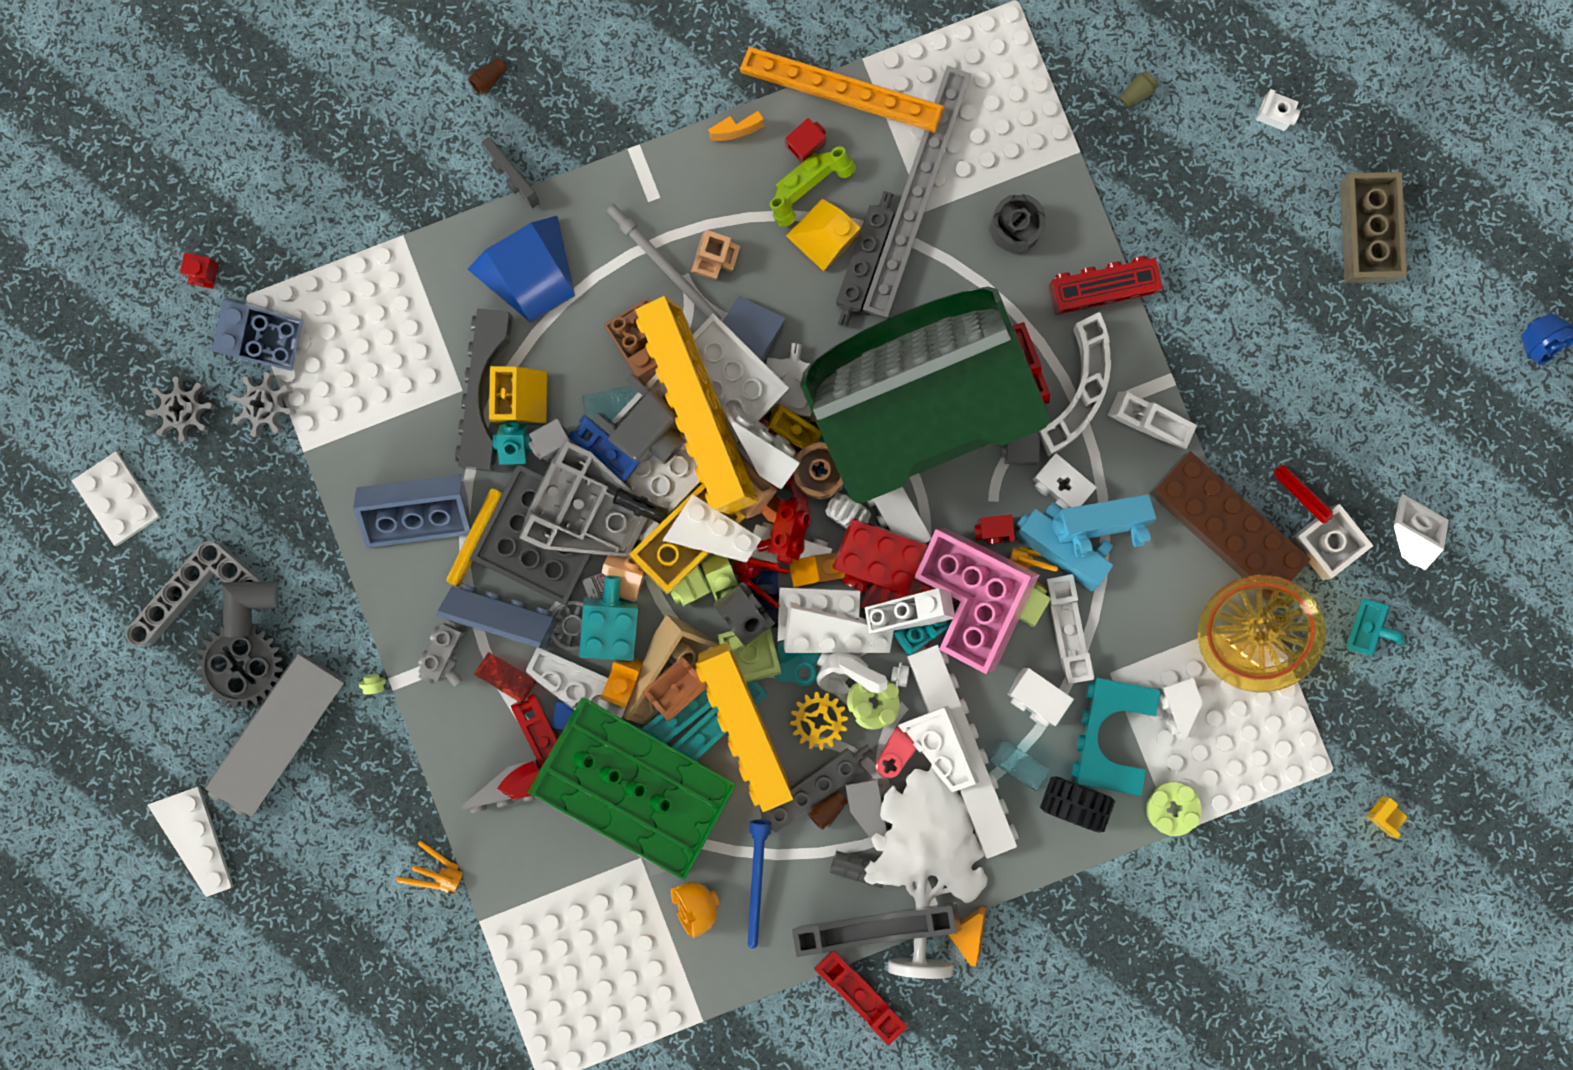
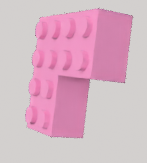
M948 528L936 529L915 578L936 589L940 588L949 591L953 598L961 601L939 650L985 674L995 671L1039 574Z

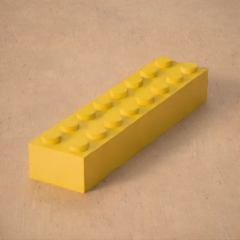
M662 296L635 309L638 315L636 324L640 332L645 334L647 338L646 349L652 359L655 358L658 366L655 368L657 377L661 383H665L668 391L665 393V397L670 407L676 411L678 416L675 418L676 425L680 432H684L688 442L685 443V447L691 458L694 457L698 467L695 468V472L699 481L705 484L707 489L705 497L709 506L716 511L731 515L758 503L759 499L681 306L666 296Z

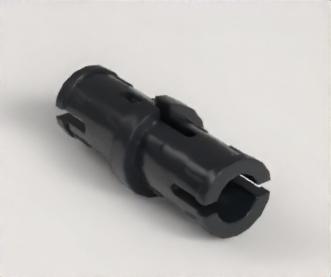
M622 488L617 490L613 498V504L634 512V515L637 517L644 516L659 524L667 518L669 509L648 501L647 497L643 495L639 497Z

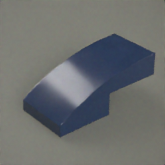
M760 571L756 578H751L754 584L779 603L778 572ZM752 590L755 598L758 599L775 622L771 627H778L779 608H775Z

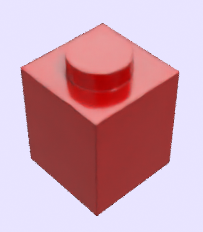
M807 118L785 138V146L802 163L826 144V131L817 121L813 123Z

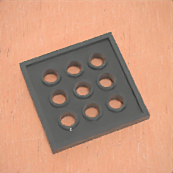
M517 464L470 559L566 606L592 554L578 552L562 554L558 550L543 549L519 538L521 530H514L511 526V521L516 516L526 518L529 507L524 505L523 497L528 492L536 494L544 476ZM506 539L511 540L514 546L512 552L502 554L499 549L500 543ZM528 551H534L537 555V562L532 566H526L523 562V556ZM551 563H558L561 567V573L556 578H551L547 574V567Z

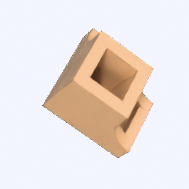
M705 230L699 242L691 273L716 280L720 269L732 272L740 246L731 242L730 237Z
M608 555L603 564L602 573L606 576L621 577L619 598L636 602L642 590L646 573L630 556Z

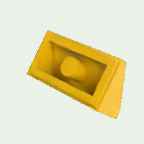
M782 405L774 407L768 429L783 436L801 450L820 441L822 434L818 428Z

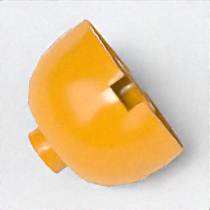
M687 882L671 889L670 894L673 905L678 903L679 912L677 916L689 936H693V938L698 937L713 927L718 915L716 907L720 905L714 890L709 892L707 887L699 882Z

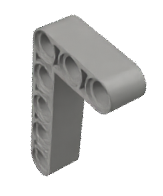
M203 542L130 624L126 631L127 640L134 646H150L154 644L214 574L223 582L265 581L221 543ZM215 547L217 549V557L211 561L208 553L211 548ZM232 564H235L237 573L231 578L228 575V569ZM197 567L200 575L194 581L191 578V571ZM180 587L182 596L176 601L173 594L175 589ZM161 607L164 610V617L161 621H158L156 612ZM141 628H144L147 633L143 641L138 636Z

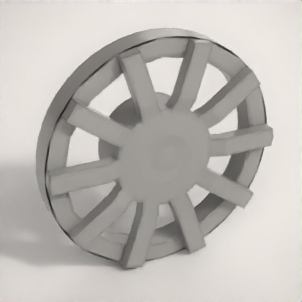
M568 601L566 606L560 604L551 613V617H557L563 621L561 625H555L554 628L562 629L563 632L557 637L553 632L551 639L556 645L565 650H579V646H570L573 636L576 637L578 645L580 644L579 634L581 633L582 616L579 617L578 615L580 608L583 607V603L579 601ZM569 605H577L574 615H571ZM562 608H565L566 618L558 614ZM568 635L567 644H562L559 640Z

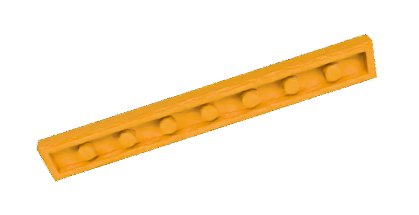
M748 47L740 67L742 74L934 133L937 131L944 112L943 105L753 47Z

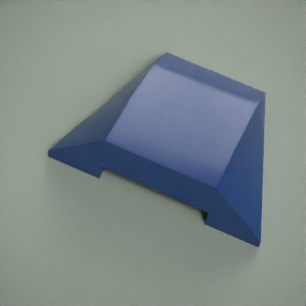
M558 216L529 223L486 249L468 268V271L486 284L487 287L505 300L506 303L530 323L575 297Z

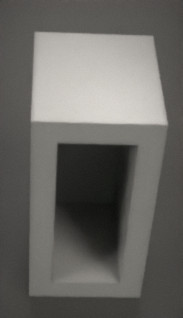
M555 419L531 432L529 435L532 441L528 444L539 460L544 459L547 463H550L565 440L571 443L573 441L568 437L569 434L564 425L558 419Z

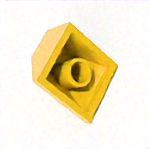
M821 199L786 237L824 272L859 237L861 228L841 209Z

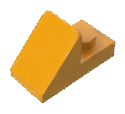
M838 552L820 556L814 555L799 559V561L794 560L792 564H789L793 587L843 579L845 573L832 568Z
M633 658V661L614 660L601 699L626 708L643 661L637 658Z

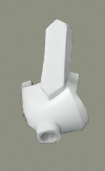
M822 653L817 662V665L821 666L817 675V684L821 689L834 694L845 705H847V696L850 687L845 682L849 677L870 692L880 693L887 689L886 676L869 669L868 665L855 655L849 653Z

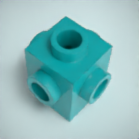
M506 422L499 425L497 434H493V449L498 450L499 464H526L529 449H531L528 443L532 441L530 435L527 434L526 424Z

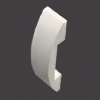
M1071 574L1046 579L1048 597L1051 598L1049 604L1053 627L1067 684L1094 680L1090 654L1087 653L1077 604L1078 596L1074 576Z

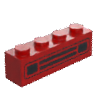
M1140 256L1132 259V263L1122 265L1121 261L1107 264L1106 268L1096 270V267H1088L1080 270L1081 274L1070 275V272L1055 275V279H1052L1049 284L1055 315L1158 294L1163 287L1156 258L1147 259V256Z

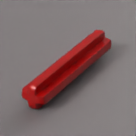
M1280 465L1274 470L1275 478L1321 523H1327L1333 518V511L1285 465Z

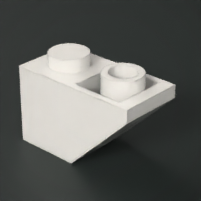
M1186 678L1158 688L1161 690L1159 705L1162 710L1166 709L1169 720L1166 721L1170 734L1172 736L1175 735L1176 739L1188 737L1203 704L1194 678Z

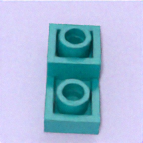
M953 619L930 625L900 629L893 635L909 656L948 629Z

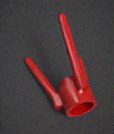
M752 557L746 563L735 560L733 572L739 575L738 581L741 583L744 581L747 586L775 608H779V603L749 579L756 578L761 568L789 574L790 570L780 567L778 563Z

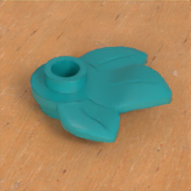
M780 641L777 653L781 662L779 665L782 674L775 675V678L784 683L794 681L800 686L813 684L818 675L815 664L820 654L785 653L784 641ZM802 668H807L810 671V675L807 678H802L799 675V671Z

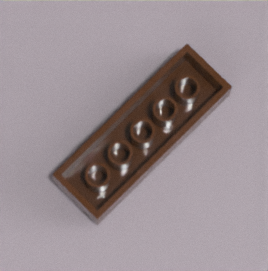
M1191 451L1184 454L1149 492L1153 498L1246 582L1267 580L1287 586L1311 560ZM1251 585L1266 600L1276 599L1284 590L1273 585Z

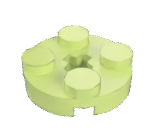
M888 680L887 689L880 693L870 692L859 683H855L848 692V709L850 712H853L857 718L855 721L860 726L870 730L880 729L893 723L898 715L900 708L899 689ZM875 697L877 699L878 706L875 709L873 704L869 702V698Z
M1165 782L1158 785L1148 798L1146 814L1149 822L1158 831L1169 836H1181L1198 826L1201 816V803L1198 795L1191 787L1179 782ZM1172 801H1175V804L1180 806L1176 816L1167 812V808L1171 807Z

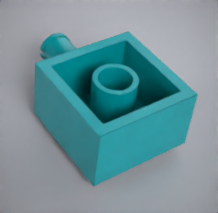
M604 576L603 599L583 597L579 657L633 661L638 615L637 601L619 600L621 577Z

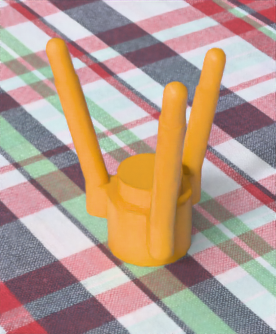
M1020 547L1019 549L1013 548L1009 560L1027 569H1030L1032 565L1055 572L1058 571L1057 566L1033 560V556L1043 557L1035 550ZM1038 581L1036 582L1037 585L1047 590L1046 586Z
M419 841L418 845L448 868L442 867L438 874L418 866L412 867V870L437 879V883L397 877L396 881L438 889L446 893L449 890L456 892L463 872L458 871V864L449 861L423 841Z

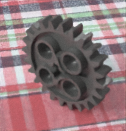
M253 625L251 636L224 637L223 626H221V635L212 631L210 634L213 641L208 639L202 641L207 648L197 650L199 654L203 655V658L195 660L194 663L202 665V669L195 671V674L203 675L204 677L198 684L206 683L208 685L204 694L211 691L214 692L212 701L221 697L222 706H226L229 701H232V707L236 709L239 702H242L244 708H248L249 700L258 705L260 703L259 695L263 699L267 697L268 693L266 690L271 691L274 687L272 683L277 682L280 678L276 673L285 669L277 665V662L284 660V657L276 656V652L281 649V646L272 647L271 644L276 638L273 637L267 640L265 638L267 630L259 634L257 633L258 625ZM239 639L246 641L248 644V651L245 654H241L236 650V642ZM225 646L229 648L234 658L224 651ZM218 656L223 657L227 662V666L223 671L215 667L214 662ZM243 660L245 662L243 669L255 679V684L250 682L249 677L242 669L238 671L235 669L236 661ZM255 660H260L265 664V672L263 674L254 672L253 663ZM234 677H239L243 680L244 688L242 691H237L232 687L231 682Z

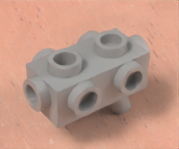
M446 619L444 623H441L440 627H435L430 636L432 644L428 651L425 650L422 653L418 665L421 666L418 671L420 679L433 684L434 680L443 681L444 677H446L454 687L463 682L462 678L453 669L457 664L454 656L465 635V632L459 630L461 625Z

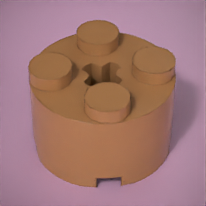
M817 442L811 444L797 454L796 458L800 464L793 472V479L801 493L809 498L820 500L830 498L840 491L844 483L826 443ZM819 465L824 466V471L827 474L816 477V472L812 469H818Z

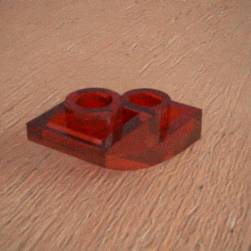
M490 652L486 654L474 673L479 679L523 704L536 684L534 679Z

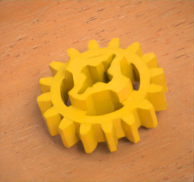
M815 692L813 699H810L807 694L804 695L806 702L803 704L797 701L796 704L800 709L798 711H791V714L796 716V720L790 721V725L797 726L793 735L801 734L802 737L799 743L802 744L806 740L809 741V749H812L814 744H818L819 749L823 750L824 743H828L830 747H833L832 739L836 738L841 741L842 738L838 734L839 731L847 730L842 725V722L848 720V717L841 716V712L845 710V707L837 708L836 704L839 699L835 698L829 701V693L820 698L819 693ZM819 703L817 710L811 713L804 711L809 705ZM829 706L835 711L837 721L829 718L827 714ZM819 713H822L823 719L831 723V725L825 724L815 728V723L806 717H817ZM801 720L808 722L811 728L809 736L802 729ZM826 729L833 730V733L828 737L818 739L821 732Z

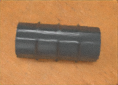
M836 850L830 873L871 885L864 880L866 875L864 869L869 865L870 860ZM875 883L872 886L883 888L884 884Z

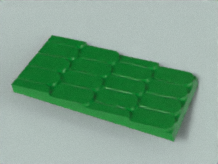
M582 697L527 793L685 881L737 784Z

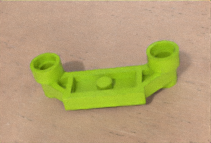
M839 146L831 152L822 154L814 152L775 184L777 191L769 205L778 226L787 227L795 221L796 214L792 204L832 171H836L837 175L841 178H847L856 171V164L853 158L847 154L844 147Z

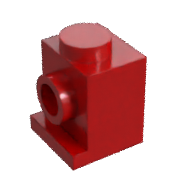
M184 253L180 273L188 278L187 284L214 289L219 264L209 257Z
M1012 514L979 518L978 524L974 525L975 540H987V545L1003 543L1002 538H1006L1007 543L1014 542Z

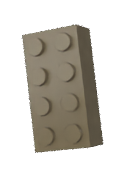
M1402 172L1349 173L1340 181L1345 284L1397 283L1407 276Z

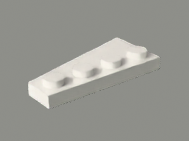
M536 648L526 669V673L573 710L576 709L580 699L583 697L619 718H623L626 708L601 699L608 680L607 677L541 648Z
M200 786L147 805L206 897L234 887Z

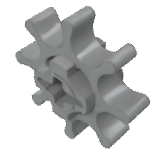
M265 372L264 381L258 387L255 385L253 378L242 377V381L247 386L246 395L243 397L230 395L229 397L230 401L240 402L243 407L242 414L233 418V423L242 425L246 420L250 419L253 424L252 431L250 432L252 437L260 438L265 424L271 426L273 433L282 434L283 429L278 424L279 416L282 413L296 414L295 409L285 408L282 403L283 397L293 391L292 387L283 385L279 390L275 391L272 386L275 375ZM261 402L265 403L264 408L260 407Z
M173 377L174 389L170 394H164L162 390L153 388L152 392L161 398V405L156 410H146V415L152 418L156 416L163 418L162 427L156 431L158 436L166 437L171 429L177 428L179 432L178 440L188 443L187 431L191 426H197L203 432L209 431V427L201 423L200 415L203 411H213L216 407L209 402L205 404L198 402V395L205 389L204 385L195 383L191 391L185 392L182 387L183 380ZM181 406H184V410H181L180 414H177V410L181 409Z

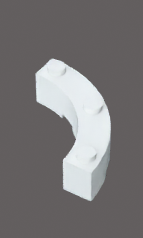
M1100 312L1076 323L1073 328L1081 356L1080 380L1075 396L1066 410L1047 425L1046 428L1038 432L1048 457L1062 451L1084 431L1099 409L1106 393L1111 370L1110 341Z

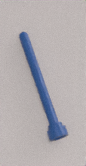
M761 819L751 820L749 833L752 834L754 839L747 942L748 947L751 949L758 946L765 840L771 834V822Z

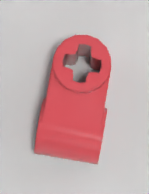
M899 726L891 734L875 764L877 773L883 778L897 776L916 750V747L913 745L915 742ZM892 760V766L895 768L894 771L885 773L883 761Z

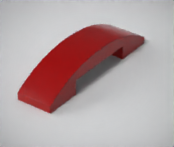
M831 951L814 967V970L869 1024L870 1028L888 1046L908 1027L880 995L836 951Z

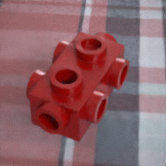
M792 497L791 501L780 500L774 527L770 534L771 538L759 542L757 545L759 552L768 550L769 553L777 556V561L786 564H792L793 560L799 561L800 555L805 548L804 537L806 529L811 523V509L806 507V500Z

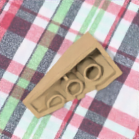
M666 614L650 642L624 713L625 719L646 725L659 711L642 691L682 656L696 671L698 654L720 644L688 622Z

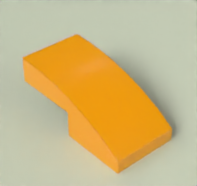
M756 111L737 124L729 116L708 129L709 137L712 141H727L741 138L763 128L764 119L759 111Z

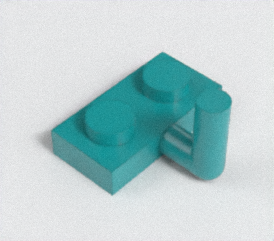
M1362 598L1346 649L1374 657L1380 637L1393 640L1399 646L1404 645L1406 638L1400 631L1384 627L1390 606Z

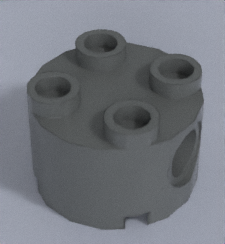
M1014 194L1007 196L1000 201L991 218L989 230L993 240L999 247L1013 254L1027 251L1036 244L1045 229L1044 208L1038 200L1030 195Z
M744 581L713 604L733 633L745 646L775 624Z

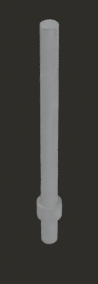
M615 204L610 206L607 212L620 225L619 229L626 236L630 235L707 318L715 314L721 320L722 317L637 229L638 225L631 217L627 218Z

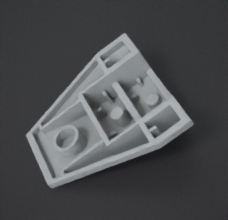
M565 440L551 460L529 506L519 538L547 550L629 557L647 518L644 516L637 517L634 515V512L613 504V498L619 488L634 495L636 494L594 454Z

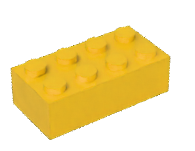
M704 483L629 554L630 558L667 595L710 554L709 552L663 541L692 495L708 504L705 497L707 489ZM740 511L731 515L721 512L739 525L745 519V516Z

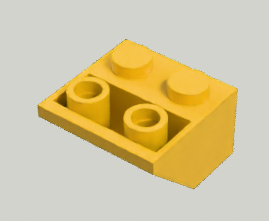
M490 366L489 420L494 424H504L506 422L547 424L548 372L523 367Z

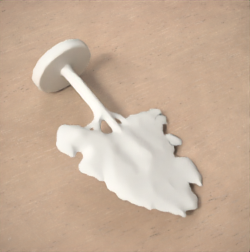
M932 767L929 771L914 769L906 778L907 786L903 794L899 793L895 786H892L884 795L880 817L882 820L891 823L892 829L887 831L884 836L875 833L871 838L875 849L883 851V853L875 863L870 860L869 865L864 869L866 871L864 880L871 885L875 883L898 887L905 885L909 894L915 899L916 908L928 907L935 896L950 892L964 903L972 902L986 887L988 878L982 867L972 870V865L984 857V851L977 839V835L973 833L974 825L964 804L963 797L959 795L958 791L951 792ZM930 875L936 876L938 879L936 887L930 892H926L927 878ZM913 881L917 883V889L913 888ZM914 938L913 958L889 960L888 972L904 977L943 979L953 976V966L948 962L926 959L927 938Z

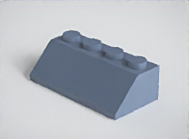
M462 474L356 487L353 508L366 548L468 535L471 529L468 498Z
M461 584L460 588L453 586L450 588L436 616L543 649H548L557 622V618L551 617L552 611L537 607L534 612L525 609L526 603L513 599L508 604L500 601V595L487 591L485 596L475 593L476 588Z

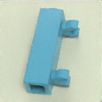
M1149 494L1061 509L1052 519V528L1054 534L1058 536L1060 543L1073 541L1075 556L1083 557L1087 556V552L1092 551V544L1089 538L1131 531L1134 547L1144 546L1145 541L1151 540L1147 527L1156 520Z
M1052 502L1043 514L1037 509H1034L1029 515L1024 513L1016 524L1019 530L1014 535L1066 574H1073L1074 579L1091 592L1100 586L1113 567V564L1104 559L1112 549V544L1104 539L1095 551L1087 552V556L1076 557L1073 541L1060 543L1058 536L1053 532L1052 519L1060 511L1061 507Z

